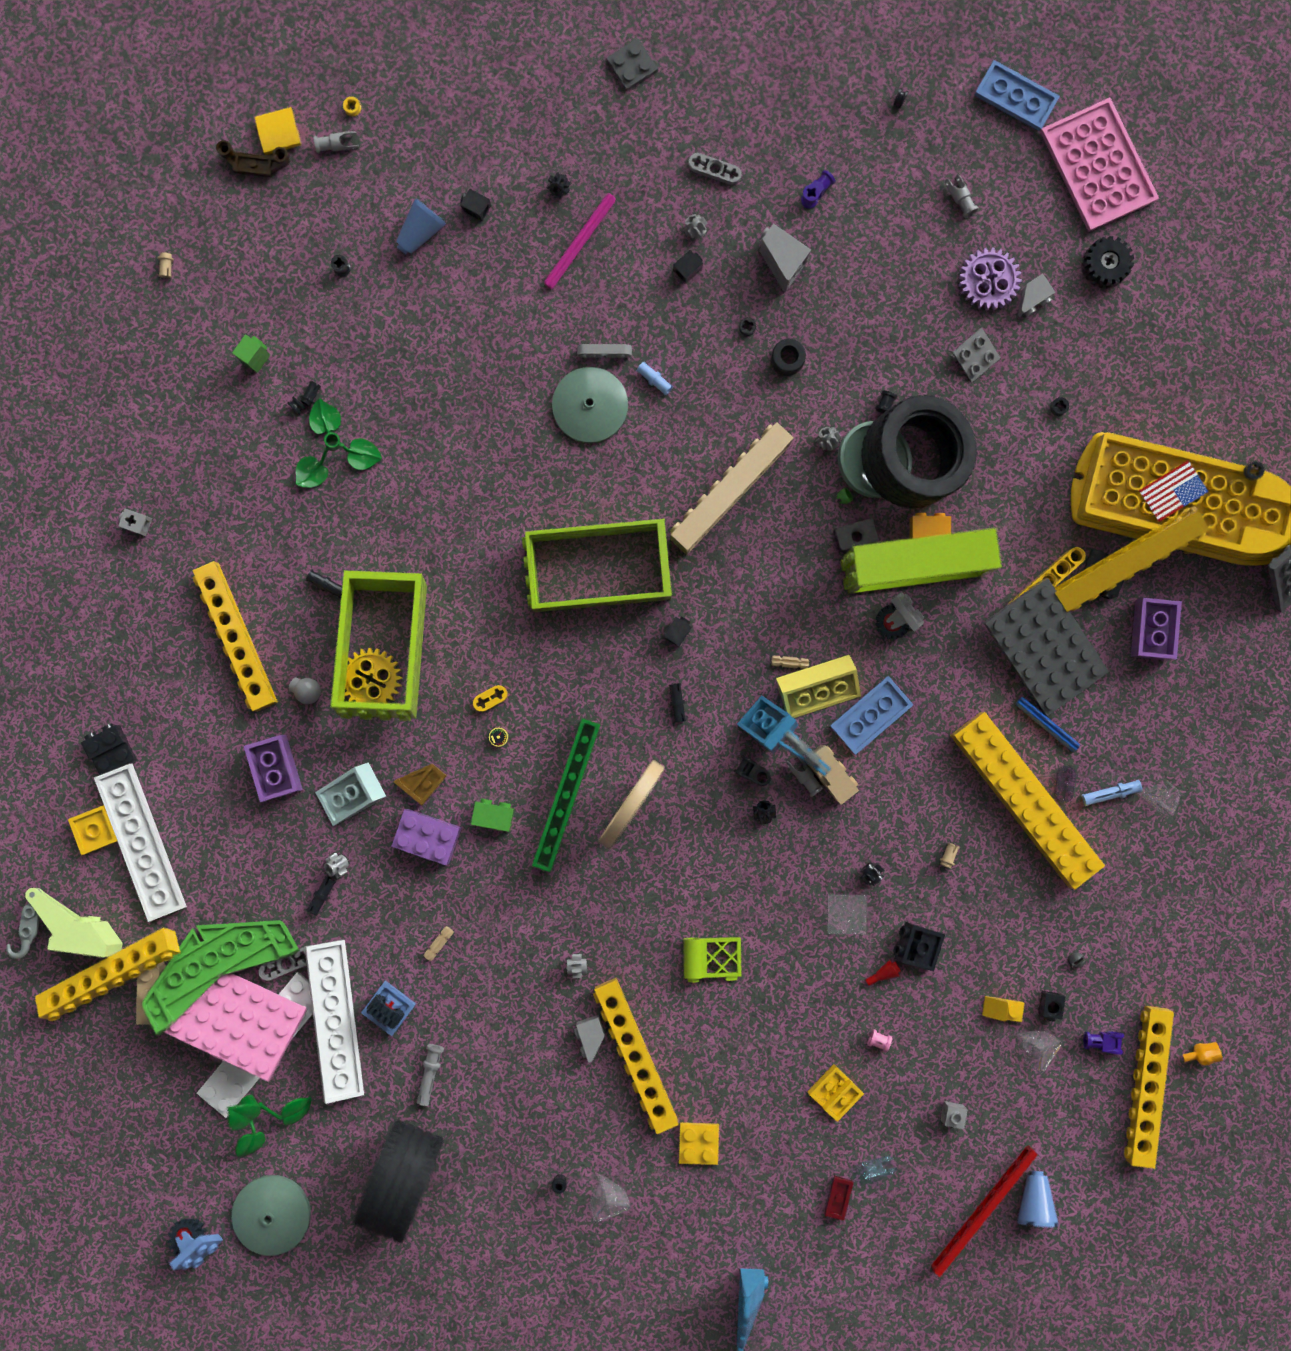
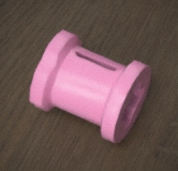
M873 1029L867 1045L883 1049V1052L886 1053L890 1048L892 1036L882 1035Z

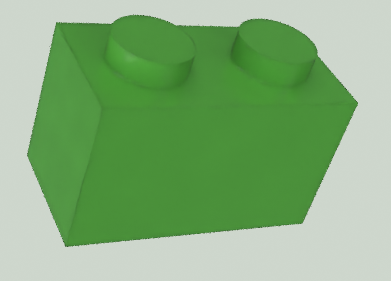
M246 334L232 352L243 364L256 373L259 372L270 357V354L266 351L268 347L262 344V341L255 336L250 338Z
M481 798L480 801L475 802L471 825L509 832L511 831L515 808H512L510 803L500 802L499 805L492 804V800Z

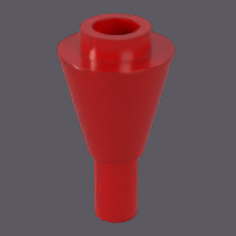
M890 959L876 974L865 980L870 986L878 981L900 977L899 972H901V969L896 961L892 962Z

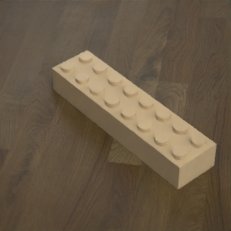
M776 422L774 426L770 424L763 431L762 438L760 440L757 438L750 445L749 452L747 454L743 452L736 460V466L734 468L730 466L725 471L722 477L723 480L721 482L717 480L711 486L708 496L704 494L697 501V507L694 510L691 508L684 515V521L681 524L677 522L670 530V540L686 555L791 445L794 437L779 423Z

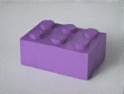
M1151 598L1135 600L1131 657L1168 661L1177 659L1181 601Z
M278 735L244 746L260 802L303 790L287 735Z
M405 809L391 847L447 866L452 858L462 827L410 809Z

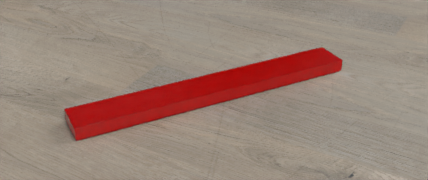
M1029 1145L1024 1148L931 1264L937 1276H942L1038 1156L1037 1152Z

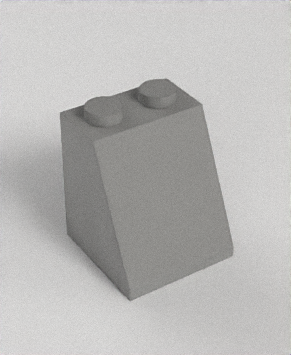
M773 223L771 228L767 227L761 235L762 239L759 243L761 244L760 253L780 287L786 292L807 263L811 249Z

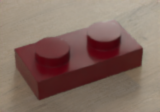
M834 1175L824 1213L825 1216L845 1220L854 1184L853 1180Z

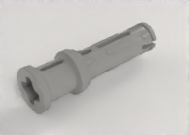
M427 1045L428 1053L426 1060L423 1061L425 1069L416 1102L422 1106L429 1105L435 1074L441 1065L439 1061L441 1053L444 1052V1047L439 1045Z

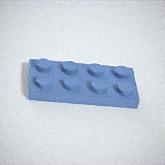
M995 60L992 62L974 94L976 97L1038 131L1042 129L1060 97Z
M887 676L835 720L830 727L852 753L856 755L910 709L913 704L893 680Z

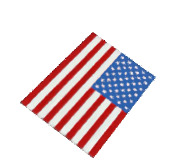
M1189 461L1184 462L1139 490L1159 522L1208 492Z

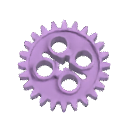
M994 247L989 253L987 248H984L982 253L977 250L975 256L971 254L969 260H965L963 263L964 267L960 269L963 274H960L958 279L963 280L959 284V287H964L961 294H968L965 300L971 298V305L977 302L978 309L985 305L986 311L990 306H992L993 310H996L998 305L1003 308L1005 303L1009 304L1011 298L1017 295L1015 292L1020 289L1017 284H1020L1022 281L1017 278L1021 272L1015 271L1019 265L1012 264L1015 258L1007 259L1009 253L1003 256L1002 249L995 253ZM994 265H998L1001 271H996ZM976 268L981 269L982 272H983V274H982V275L977 274V273L975 272V269H976ZM997 284H1002L1005 290H1000ZM978 287H984L986 293H981Z

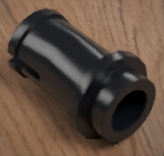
M310 381L304 395L300 396V402L311 407L315 403L314 399L321 386Z
M562 1174L556 1175V1178L552 1181L551 1188L555 1193L561 1194L567 1188L566 1177Z

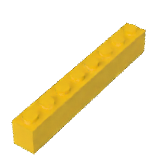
M1193 506L1054 587L1056 590L1055 594L1067 612L1070 610L1075 611L1085 601H1092L1099 596V593L1115 588L1118 582L1129 580L1137 571L1146 570L1158 559L1163 560L1167 558L1170 552L1186 547L1189 541L1202 538L1210 529L1198 509Z

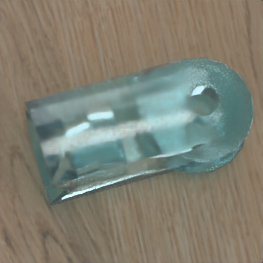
M885 1156L863 1161L862 1168L866 1181L894 1174L898 1167L886 1170L883 1168L882 1163L893 1161L895 1158Z

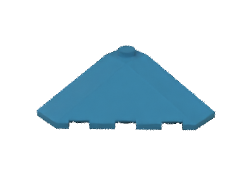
M740 1268L737 1351L744 1350L764 1297V1289H768V1276H765L763 1269Z

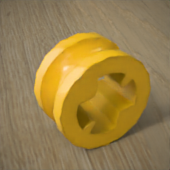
M347 97L344 100L343 108L346 114L357 116L361 111L359 100L355 97ZM350 103L355 104L354 110L349 107Z

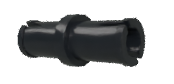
M313 570L308 573L306 581L317 585L324 592L328 591L338 596V598L342 597V586L333 582L330 577H324Z
M681 683L669 684L672 701L670 706L673 708L674 723L686 721L684 711L685 700L682 698Z
M328 876L324 877L318 891L315 890L314 892L315 896L306 909L307 912L315 916L318 915L324 902L329 899L328 895L336 883L335 880H331L332 878Z

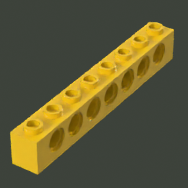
M213 561L194 569V583L201 589L200 597L209 608L208 616L210 620L215 622L217 627L215 629L216 635L223 641V651L232 662L230 667L232 672L237 674L239 689L242 692L244 691L246 695L245 703L247 707L257 712L278 703L219 563ZM214 580L215 587L209 590L208 584ZM218 598H222L223 601L220 607H216L215 604ZM229 615L230 622L224 625L223 618ZM236 633L237 640L232 643L230 640L231 634ZM243 650L245 657L239 660L238 652ZM250 667L252 669V675L249 678H247L245 675V671L247 668ZM255 685H258L260 688V692L257 695H254L252 691Z
M162 928L36 995L35 1000L39 1018L48 1019V1021L58 1020L65 1013L75 1011L80 1005L88 1004L97 996L107 994L114 987L124 985V982L129 979L137 978L146 970L156 968L161 962L171 960L173 956L180 953L175 931Z
M617 978L596 986L593 993L594 999L603 1008L601 1015L604 1021H608L611 1028L608 1029L612 1040L616 1039L619 1045L616 1047L620 1058L624 1057L626 1061L624 1065L628 1076L632 1075L634 1080L632 1082L633 1089L642 1098L640 1105L643 1111H647L650 1118L647 1120L651 1130L655 1129L656 1133L659 1134L679 1125L677 1116ZM614 998L617 1004L613 1007L608 1006L606 1000ZM622 1016L625 1021L622 1024H616L614 1018ZM624 1034H630L632 1040L624 1042L621 1037ZM632 1052H638L640 1058L632 1060L629 1055ZM640 1070H645L648 1072V1075L645 1078H640L637 1073ZM647 1088H653L656 1091V1093L652 1096H648L645 1093V1090ZM661 1106L664 1110L662 1113L656 1114L653 1112V1108Z
M1145 1006L1140 1016L1141 1022H1143L1142 1030H1139L1138 1033L1140 1048L1136 1051L1138 1064L1137 1069L1133 1073L1134 1080L1136 1081L1135 1088H1132L1131 1098L1133 1100V1105L1129 1109V1119H1131L1130 1127L1126 1131L1128 1146L1124 1148V1157L1132 1166L1155 1169L1174 1017V1012L1166 1008ZM1157 1023L1158 1029L1152 1032V1026ZM1152 1043H1155V1049L1153 1051H1150V1045ZM1153 1062V1068L1147 1071L1148 1064ZM1151 1082V1087L1145 1090V1084ZM1148 1102V1107L1142 1110V1105ZM1146 1121V1126L1140 1129V1124ZM1144 1141L1143 1146L1137 1148L1138 1143Z

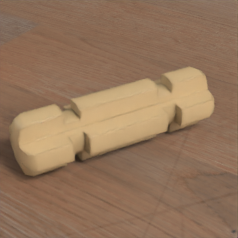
M774 655L771 659V665L806 669L809 667V659L801 658L800 660L795 657L785 656L780 658V656Z
M448 926L441 931L442 934L438 935L431 944L430 949H427L424 953V957L427 960L432 961L436 953L448 941L447 938L449 939L454 933Z

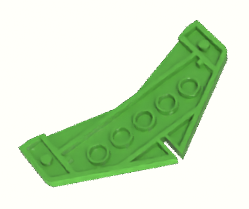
M279 920L198 925L196 927L204 940L203 942L200 941L196 931L192 928L179 947L180 953L173 956L142 1002L143 1009L155 1033L159 1035L172 1026L221 976L289 957L299 952L300 950L287 926Z

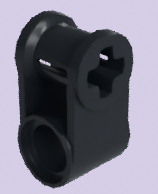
M742 755L741 763L733 772L757 785H767L771 780L770 772ZM759 772L767 774L766 782L760 783L757 780Z

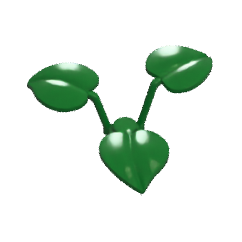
M318 399L310 412L309 423L311 429L316 434L327 432L324 437L326 447L320 462L313 456L303 457L299 460L296 466L297 486L312 488L324 483L328 477V469L322 464L327 452L336 451L340 447L350 452L347 459L354 469L366 470L381 461L382 456L377 447L366 439L357 438L352 440L350 444L351 449L340 443L339 436L336 433L330 432L337 430L341 424L339 411L322 399Z
M247 1095L242 1098L240 1105L227 1107V1123L231 1130L242 1129L249 1123L252 1130L251 1134H245L238 1140L235 1147L237 1157L241 1158L242 1156L250 1155L259 1150L265 1143V1134L263 1132L256 1133L253 1123L254 1118L260 1115L261 1109L279 1120L283 1119L284 1125H291L300 1121L306 1115L311 1106V1097L290 1101L283 1107L281 1115L264 1106L262 1102L258 1103L253 1095Z

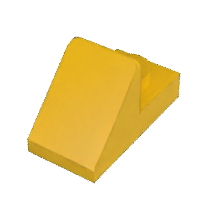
M985 996L982 1016L1004 1022L1007 1020L1022 1022L1024 1002Z

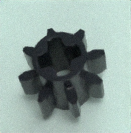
M557 172L555 176L551 175L549 177V184L546 188L550 190L552 196L561 198L563 193L565 195L569 193L571 182L568 181L566 174L563 175Z
M766 800L759 801L757 806H753L754 820L758 819L760 824L771 823L772 819H776V805H771Z
M869 862L860 870L863 874L860 878L867 885L871 883L874 886L884 878L882 875L884 869L879 863L873 864Z

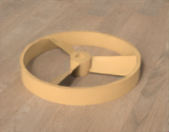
M655 760L650 763L598 840L600 844L608 849L612 847L665 767Z

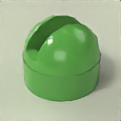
M846 487L837 493V499H841L840 504H848L853 501L852 494Z

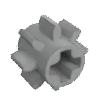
M693 214L685 220L686 228L683 230L688 237L698 239L706 233L705 226L708 223L703 216L700 217V215Z
M825 427L819 431L818 435L820 438L816 439V441L823 450L831 451L838 447V440L842 437L835 427L832 429Z
M334 853L325 859L327 863L324 864V869L329 876L335 875L336 878H339L348 872L346 868H348L349 863L345 856H338L337 853Z
M572 954V959H567V974H572V978H582V973H587V959H582V954Z

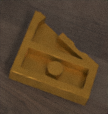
M430 764L396 779L394 783L420 805H424L447 775L434 764Z

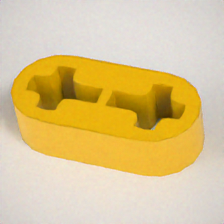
M494 686L477 695L473 700V706L478 711H487L504 702L508 697V692L503 686ZM496 689H498L499 691H504V693L502 694V699H499L498 697L494 699L491 698V696L496 694ZM479 698L482 700L489 698L490 701L485 703V708L477 706Z

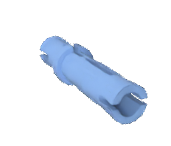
M1139 780L1126 784L1118 783L1111 788L1082 794L1083 804L1088 806L1118 797L1125 798L1126 795L1142 792V785Z

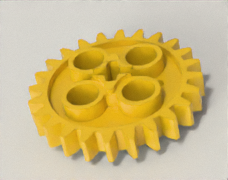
M368 648L367 653L364 649H360L361 655L354 652V659L348 657L350 663L349 665L347 664L345 685L347 691L345 696H351L349 702L356 700V702L388 703V699L395 700L392 694H399L396 687H402V685L397 682L403 679V677L397 676V673L402 670L395 669L398 662H391L393 656L386 658V651L380 655V649L376 648L373 653L372 648ZM366 661L371 663L369 671L363 669V664ZM359 670L368 676L373 675V679L382 682L386 687L383 688L374 682L369 683L367 678L360 676L356 671ZM382 670H387L388 672L386 680L380 678ZM357 678L362 680L360 688L354 686V681ZM373 687L379 689V695L376 697L371 695Z

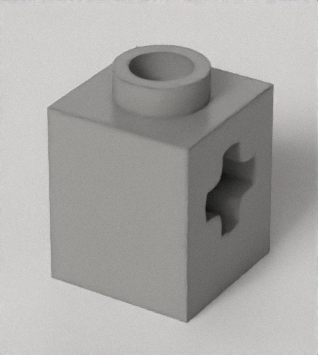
M124 509V512L119 516L118 526L146 536L152 518ZM136 520V523L132 524L131 521Z
M944 1101L941 1121L945 1126L964 1129L968 1110L963 1104Z

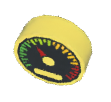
M494 728L489 734V741L494 746H503L508 741V733L503 728Z

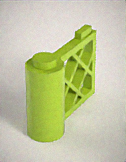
M741 937L683 938L684 978L688 979V982H699L701 978L725 977L726 981L737 980V977H741ZM708 942H715L719 946L713 955L707 951ZM728 942H736V950L730 955L724 947ZM721 950L729 956L722 965L714 958ZM731 959L736 963L737 972H728L724 968ZM714 960L720 967L714 973H707V965Z

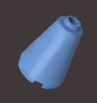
M416 198L396 240L398 243L397 248L405 254L407 252L412 254L441 230L446 224L445 221Z
M1031 1171V1174L1027 1175L1018 1215V1224L1027 1225V1223H1030L1033 1226L1058 1227V1219L1048 1176H1044L1043 1171Z

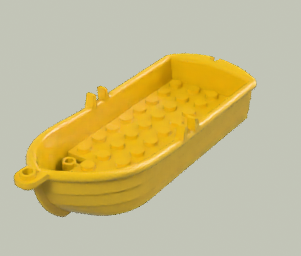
M1099 432L1092 437L1077 463L1075 473L1081 474L1082 480L1073 478L1070 496L1072 519L1076 524L1138 539L1195 506L1210 530L1202 538L1189 541L1188 545L1180 550L1184 551L1185 554L1194 553L1238 565H1267L1274 558L1279 557L1287 546L1291 545V486L1282 478L1267 471L1264 472L1261 478L1252 481L1244 476L1245 466L1113 433ZM1189 461L1208 492L1159 522L1139 490L1184 462ZM1252 468V470H1250V473H1255L1256 476V472H1258V469Z

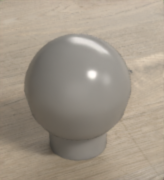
M294 678L289 684V691L294 693L295 698L302 704L315 703L321 695V687L314 679Z

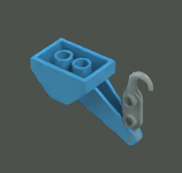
M761 695L737 723L741 729L772 754L782 747L816 769L823 776H826L831 770L820 759L819 755L810 750L809 746L793 733L798 726L797 721L789 713ZM785 740H787L793 746V748L786 745L784 743Z

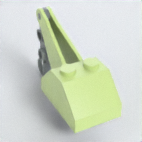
M30 888L25 894L29 903L22 910L19 926L21 950L18 953H14L11 950V945H6L7 954L11 958L20 959L24 957L37 935L40 918L53 934L49 938L48 950L109 957L121 951L123 943L107 921H100L101 917H80L40 888Z

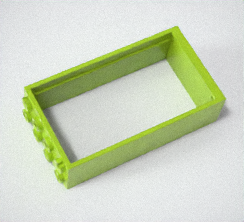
M664 519L526 531L525 537H522L523 549L527 551V556H524V566L529 571V575L525 576L526 586L530 589V595H527L528 606L534 612L671 600L672 594ZM657 531L663 592L540 603L534 542Z
M996 528L853 546L841 560V569L845 571L846 578H843L844 589L848 590V594L982 577L1001 568Z
M344 571L331 701L332 709L340 718L352 719V716H357L363 720H371L372 717H379L380 720L390 721L391 718H399L400 721L416 719L427 584L422 574ZM354 590L414 592L405 704L344 702Z

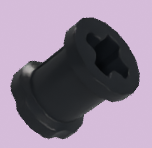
M335 255L331 259V267L338 276L346 277L351 272V265L343 255Z
M886 390L881 392V400L875 408L880 413L889 410L894 400H897L898 397L896 394Z

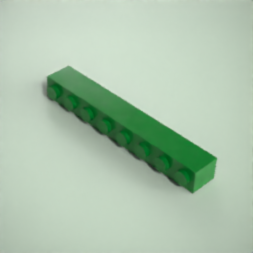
M583 718L581 720L532 864L533 867L548 872L552 871L601 724Z

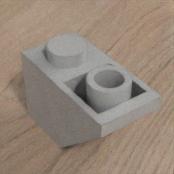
M1044 274L1027 283L1022 289L1017 314L1019 318L1023 315L1026 317L1030 316L1036 311L1035 308L1041 304L1044 307L1052 301L1051 297L1055 294V291Z
M599 1015L578 1021L576 1024L577 1028H574L577 1040L581 1039L583 1045L580 1047L583 1058L587 1057L588 1063L593 1061L605 1036Z

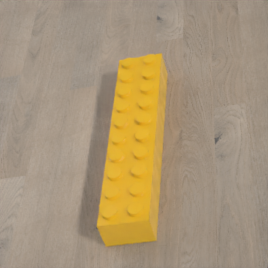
M986 712L978 713L950 735L1068 888L1075 890L1105 867L1100 858Z

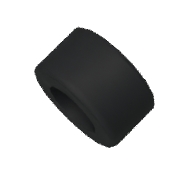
M790 338L778 342L771 354L772 367L776 372L785 376L798 373L806 359L803 345L799 341ZM790 350L794 352L796 359L792 364H786L782 361L781 354L784 351Z

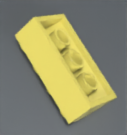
M850 655L776 678L785 711L793 718L861 697L857 669Z

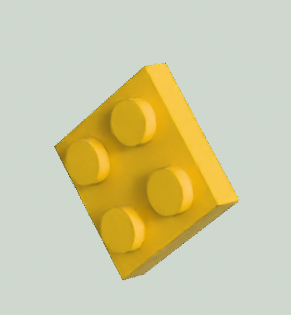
M104 805L68 819L81 855L117 842Z
M680 1122L679 1164L718 1165L719 1124Z

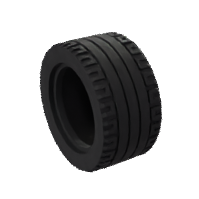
M932 395L912 396L891 407L870 425L866 432L867 435L864 436V441L862 442L861 458L863 470L872 488L886 501L899 507H909L910 509L932 505L959 490L968 481L969 476L972 475L977 457L975 434L965 415L952 403ZM902 426L918 427L926 431L936 442L941 462L938 474L934 480L918 478L908 472L902 465L896 449L897 435Z
M394 1120L352 1223L356 1227L361 1229L364 1227V1230L372 1233L374 1231L373 1234L383 1235V1238L388 1240L392 1238V1241L401 1244L404 1243L444 1139L436 1134L433 1136V1133L426 1130L424 1132L422 1128H414L415 1126L407 1123L405 1125L406 1122Z

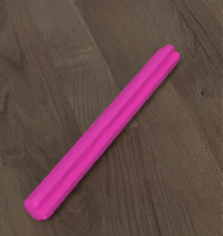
M606 194L544 281L548 288H554L615 203L616 199L612 194Z

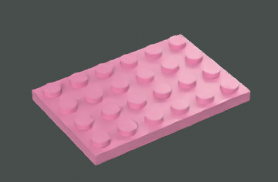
M1111 98L1105 99L1041 129L1042 137L1088 232L1152 204L1159 199Z
M230 973L221 976L164 1032L269 1082L301 1023L307 1008Z

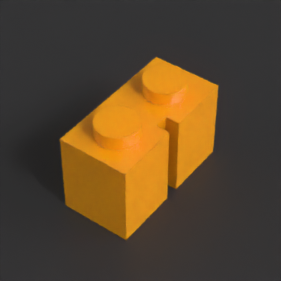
M915 513V516L910 518L909 539L951 534V516H946L945 513H935L934 516H926V513Z

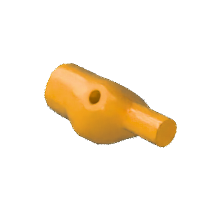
M1217 1042L1196 1044L1193 1047V1052L1182 1054L1184 1062L1197 1060L1201 1065L1205 1066L1223 1061Z

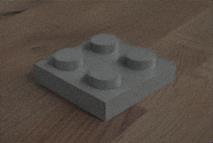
M639 38L606 57L607 62L626 91L658 72L657 66Z

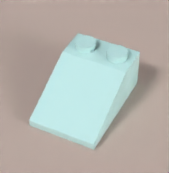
M369 763L352 768L315 792L333 826L386 797Z

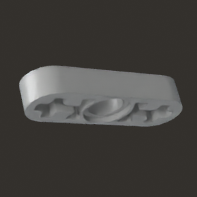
M694 153L689 158V168L692 172L729 185H736L741 179V170L735 165L700 153ZM699 159L701 164L695 167L694 162ZM708 162L707 169L704 170V165ZM717 165L720 167V172L713 174L710 171V167ZM726 168V173L724 174V177H723V176H722V174H723V169ZM732 171L736 172L737 177L730 179L729 174H731Z
M581 344L577 346V356L580 358H603V356H606V358L632 357V346L627 344Z
M305 947L300 948V951L294 954L295 958L301 956L302 951L305 954ZM293 956L285 957L292 963L290 969L282 967L281 963L284 959L282 958L263 964L259 968V975L263 980L269 981L306 966L307 962L301 959L297 961L298 966H296V960ZM266 966L269 969L277 966L278 968L277 970L271 972V976H269V974L264 973V971L266 970Z

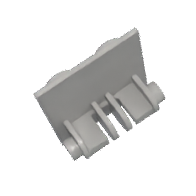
M980 328L953 351L951 358L954 362H959L970 381L973 382L997 362L1000 356L984 330Z

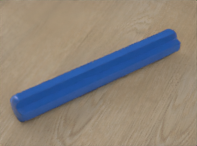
M1024 697L1018 699L1016 706L1071 752H1075L1079 748L1080 744L1029 701Z

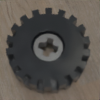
M1109 236L1107 239L1102 237L1099 241H1095L1084 254L1082 266L1085 268L1082 271L1083 274H1088L1085 277L1087 280L1090 278L1093 280L1092 285L1095 286L1098 283L1099 288L1104 286L1111 288L1113 285L1115 287L1131 273V269L1134 266L1132 262L1134 255H1130L1133 250L1131 247L1128 249L1125 247L1128 244L1126 241L1123 244L1120 243L1121 238L1117 237L1113 240L1114 236ZM1111 258L1112 264L1106 265V260Z

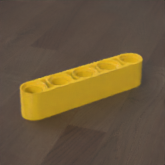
M1075 547L1066 551L1008 604L1035 586L1044 577L1048 578L1054 587L1058 585L1085 560L1084 550ZM1072 552L1078 556L1076 562L1071 559ZM1057 565L1063 567V574L1057 572Z

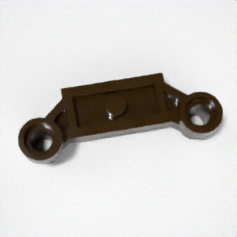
M221 140L216 145L218 154L225 158L233 167L234 173L272 177L273 173L288 166L290 163L289 154L283 147L275 148L272 156L235 152L231 144L226 140Z

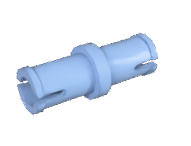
M645 362L641 363L637 368V372L645 377L651 386L654 385L664 395H667L673 388V385L661 377V373L655 372Z

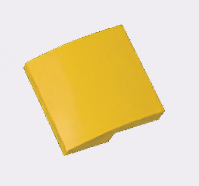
M291 107L255 117L265 155L273 153L277 147L290 149L301 146L299 132Z
M835 1064L807 1091L837 1122L864 1095Z

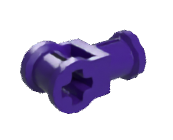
M824 170L818 180L815 179L804 188L801 202L805 208H814L818 200L823 196L824 191L830 185H834L836 180L830 172Z
M1112 1031L1099 1032V1035L1085 1032L1083 1036L1084 1049L1098 1048L1102 1052L1123 1054L1121 1045L1124 1034Z

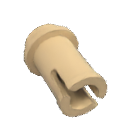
M160 253V256H158V260H160L159 277L171 278V263L174 261L172 254Z
M947 843L943 858H940V865L951 869L955 865L953 862L960 847Z

